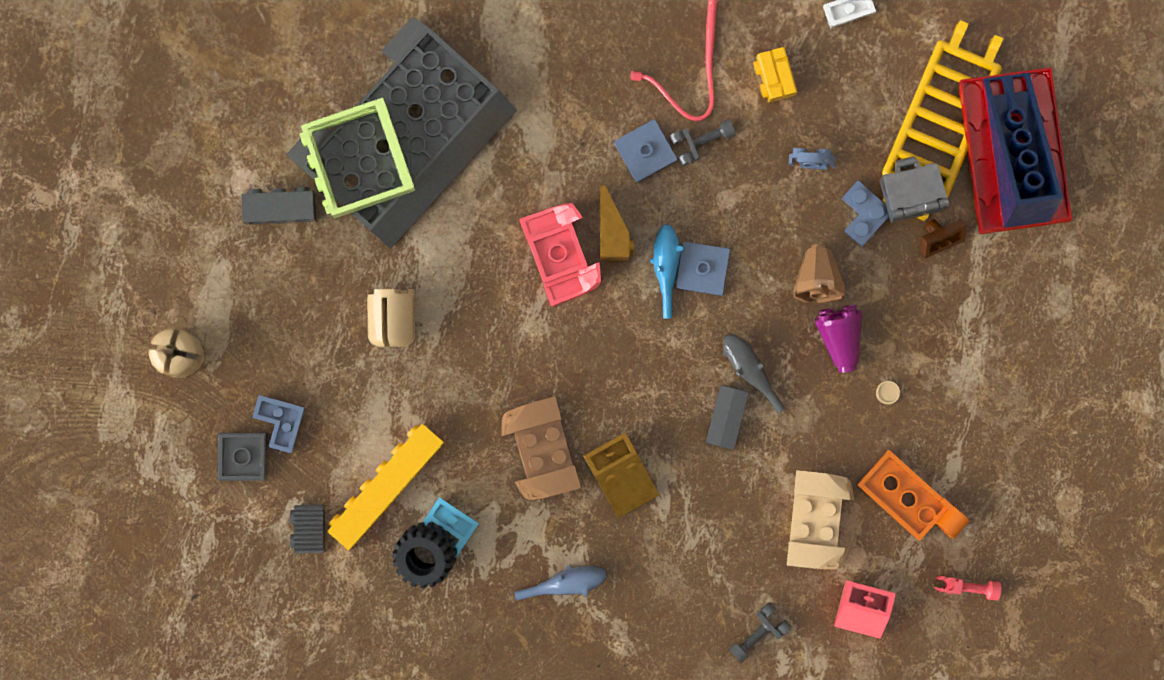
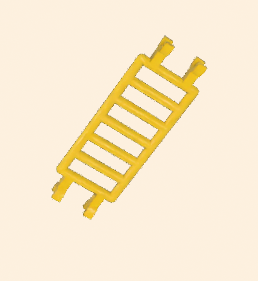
M961 20L957 23L949 43L943 40L937 42L882 171V175L894 174L895 171L893 169L898 158L904 159L914 156L921 167L933 163L902 149L907 136L955 156L950 169L938 165L941 176L946 178L943 185L947 198L968 152L964 125L921 107V103L925 94H928L962 109L959 97L929 84L934 73L957 82L971 77L938 64L943 51L990 70L989 76L999 75L1002 71V66L993 61L1003 38L994 35L983 58L959 47L968 27V23ZM916 115L963 134L964 137L959 148L911 128ZM929 214L916 218L925 221L928 219Z

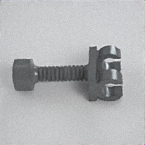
M730 119L720 122L718 129L697 138L691 139L687 128L671 134L670 138L673 144L684 140L687 141L691 152L679 157L681 165L684 166L699 160L696 151L697 146L706 144L721 136L728 140L735 137L736 133Z
M770 602L755 614L763 623L762 626L755 633L751 634L743 644L735 643L729 648V651L740 663H743L748 658V650L765 633L767 634L770 631L777 639H780L792 627L786 620L782 621L776 628L767 621L766 618L776 609Z

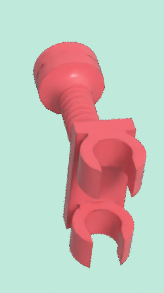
M937 576L934 578L945 582L943 588L934 587L935 590L960 595L963 591L985 594L988 600L998 601L1001 596V583L998 581H988L987 585L963 582L962 579Z

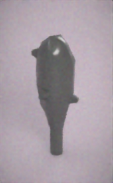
M729 333L724 337V352L722 354L728 358L733 369L736 371V375H740L747 383L765 395L777 413H780L785 409V406L772 390L763 368L764 363L760 362L752 350L751 344H748L737 335Z

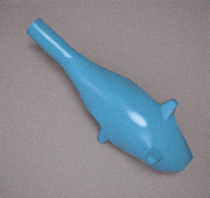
M662 225L657 231L654 242V258L650 259V262L654 264V271L659 281L661 294L663 295V318H672L673 287L677 276L681 251L684 250V247L679 245L676 232L671 225Z

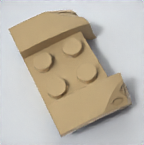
M796 470L787 566L839 569L843 566L849 552V548L838 547L842 500L854 501L852 483L848 478L842 476Z

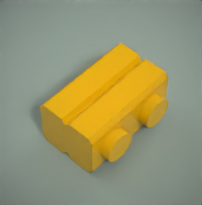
M785 47L757 54V61L753 62L756 75H761L763 84H760L763 98L767 97L768 102L771 103L795 96L797 89Z

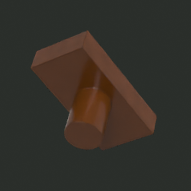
M936 219L930 220L925 225V229L929 234L922 236L920 253L924 258H928L964 242L967 224L960 219L942 227Z

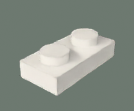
M836 0L823 6L830 28L876 12L872 0Z

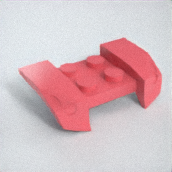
M572 203L560 204L519 219L551 307L580 297L596 289L601 283L600 263L598 262L588 267L572 225L583 218Z

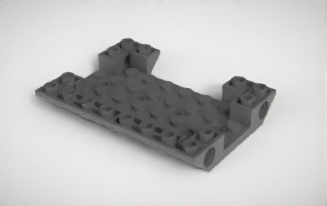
M413 16L381 50L395 64L356 105L359 106L380 98L384 99L416 190L352 212L356 219L390 249L517 111L494 85L428 26ZM445 71L453 72L455 75L454 80L450 83L443 82L441 80L442 73ZM415 105L423 109L422 115L418 118H413L409 115L410 108ZM378 112L340 124L333 132L330 129H325L313 133L334 197L343 206L403 186L391 149L386 153H381L377 149L380 141H387ZM300 138L286 155L315 181V178L318 177L316 168L311 169L307 156L311 155L308 146H303ZM350 175L358 177V185L354 188H349L345 184L346 178Z

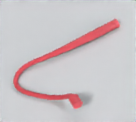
M708 0L706 72L710 104L705 114L702 116L688 114L655 79L639 71L631 72V80L641 81V79L650 81L679 113L693 121L705 120L710 116L714 107L712 61L718 0Z

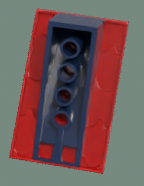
M1052 67L960 80L959 95L964 119L963 125L970 162L979 235L1070 222L1072 220Z

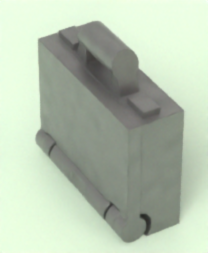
M914 156L896 160L895 173L885 174L879 180L891 223L945 211L949 207V200L945 192L938 163H931L921 167ZM914 166V169L901 172L902 168Z

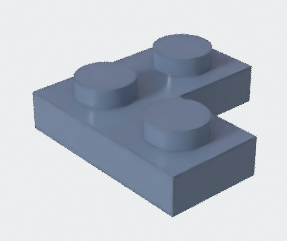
M857 181L842 197V200L859 214L844 230V233L862 247L889 217L886 205L861 182Z
M258 395L252 418L275 424L269 447L293 454L305 408Z

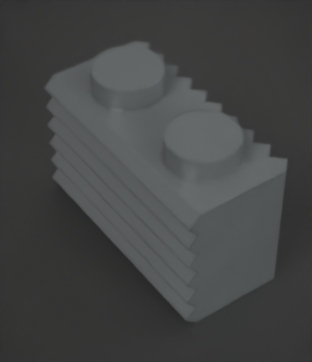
M294 505V510H290V524H294V534H290V548H294V553H325V505Z

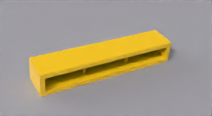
M416 424L408 432L407 436L410 438L404 445L400 442L391 453L394 456L389 462L384 460L375 471L378 474L373 480L368 478L359 488L362 490L357 498L352 496L344 505L346 508L345 512L341 516L336 514L328 523L330 529L327 532L348 551L356 545L445 443L424 424L420 426Z

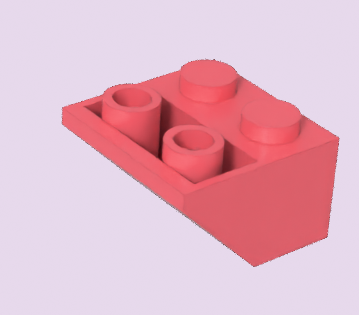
M846 580L834 626L881 639L890 618L896 594Z

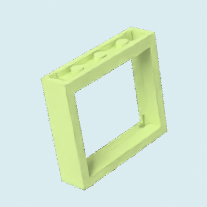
M383 98L301 125L303 132L299 134L304 147L308 146L311 154L307 156L311 169L316 168L318 177L315 178V182L319 192L323 191L326 200L322 201L326 213H331L334 219L416 191ZM378 112L403 186L338 208L313 133Z

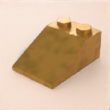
M600 185V262H628L629 257L634 255V239H629V231L606 186Z

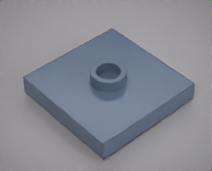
M655 119L613 142L636 183L677 161L674 152Z
M683 242L684 250L681 251L675 289L722 296L730 249Z

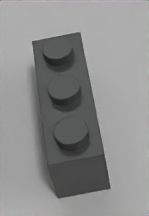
M308 187L295 188V192H286L285 188L271 189V193H262L261 189L248 190V194H242V222L246 225L316 222V195L313 191H309Z

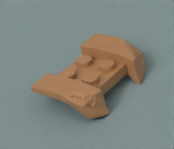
M555 396L507 411L502 416L501 434L505 436L514 433L527 478L516 481L515 484L523 497L528 500L547 498L581 488L576 468L572 463Z

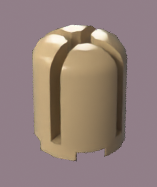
M399 289L367 290L368 339L377 347H405L411 344L415 339V289H408V294L407 290Z
M167 328L156 334L151 341V344L158 347L156 351L149 349L150 361L163 374L185 378L200 369L204 361V349L201 342L195 335L187 331ZM178 350L186 352V358L174 356V352Z

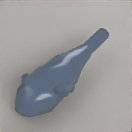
M568 565L566 570L556 573L550 579L537 586L515 591L514 594L517 601L538 595L583 594L584 597H588V592L601 585L606 579L607 574L606 570L599 566L572 568L571 565Z

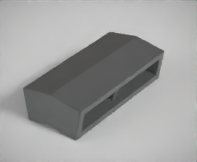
M720 385L705 443L734 450L748 392Z

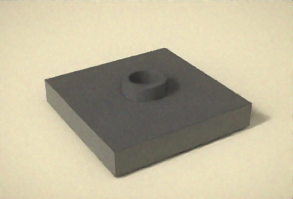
M218 433L217 481H266L267 433Z

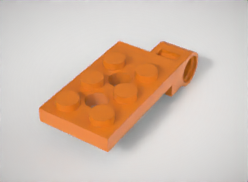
M890 450L884 453L857 484L863 492L918 541L934 525H937L950 538L955 539L970 522L945 498H942ZM889 476L894 477L897 481V486L893 490H888L884 486V480ZM907 492L912 493L915 499L911 506H905L902 503V496Z

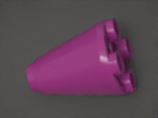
M855 304L843 306V310L833 311V308L822 309L815 318V324L835 367H838V372L840 373L856 370V364L859 362L862 311L858 310Z

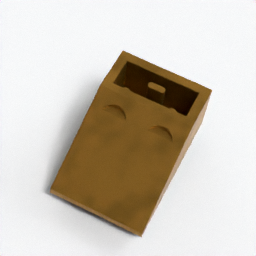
M626 433L584 455L586 462L618 518L659 496Z

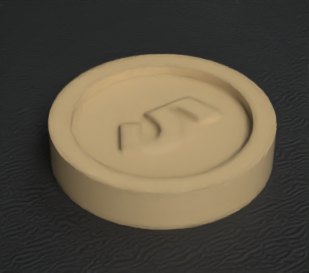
M884 381L876 388V397L883 404H893L900 396L898 385L892 381Z

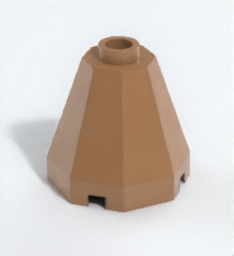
M822 244L812 245L805 253L794 286V298L804 303H811V299H817V303L821 304L841 300L842 296L845 295V285L832 251Z

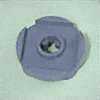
M793 148V153L789 154L788 165L795 167L796 162L801 163V168L823 170L827 169V165H830L832 169L836 168V157L831 154V150L817 149V153H809L804 148Z

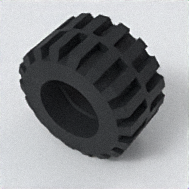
M424 522L419 523L417 526L414 524L404 532L396 543L395 550L392 552V557L395 558L392 563L393 567H398L396 573L398 576L402 574V580L405 583L410 581L413 587H416L418 584L420 588L426 589L428 585L431 588L436 586L437 583L440 584L453 568L457 559L455 557L457 548H453L456 543L454 539H449L451 534L448 531L446 533L442 531V526L439 525L436 528L434 523L431 522L427 526H425ZM414 547H425L430 550L435 557L436 563L428 564L419 560L414 552Z

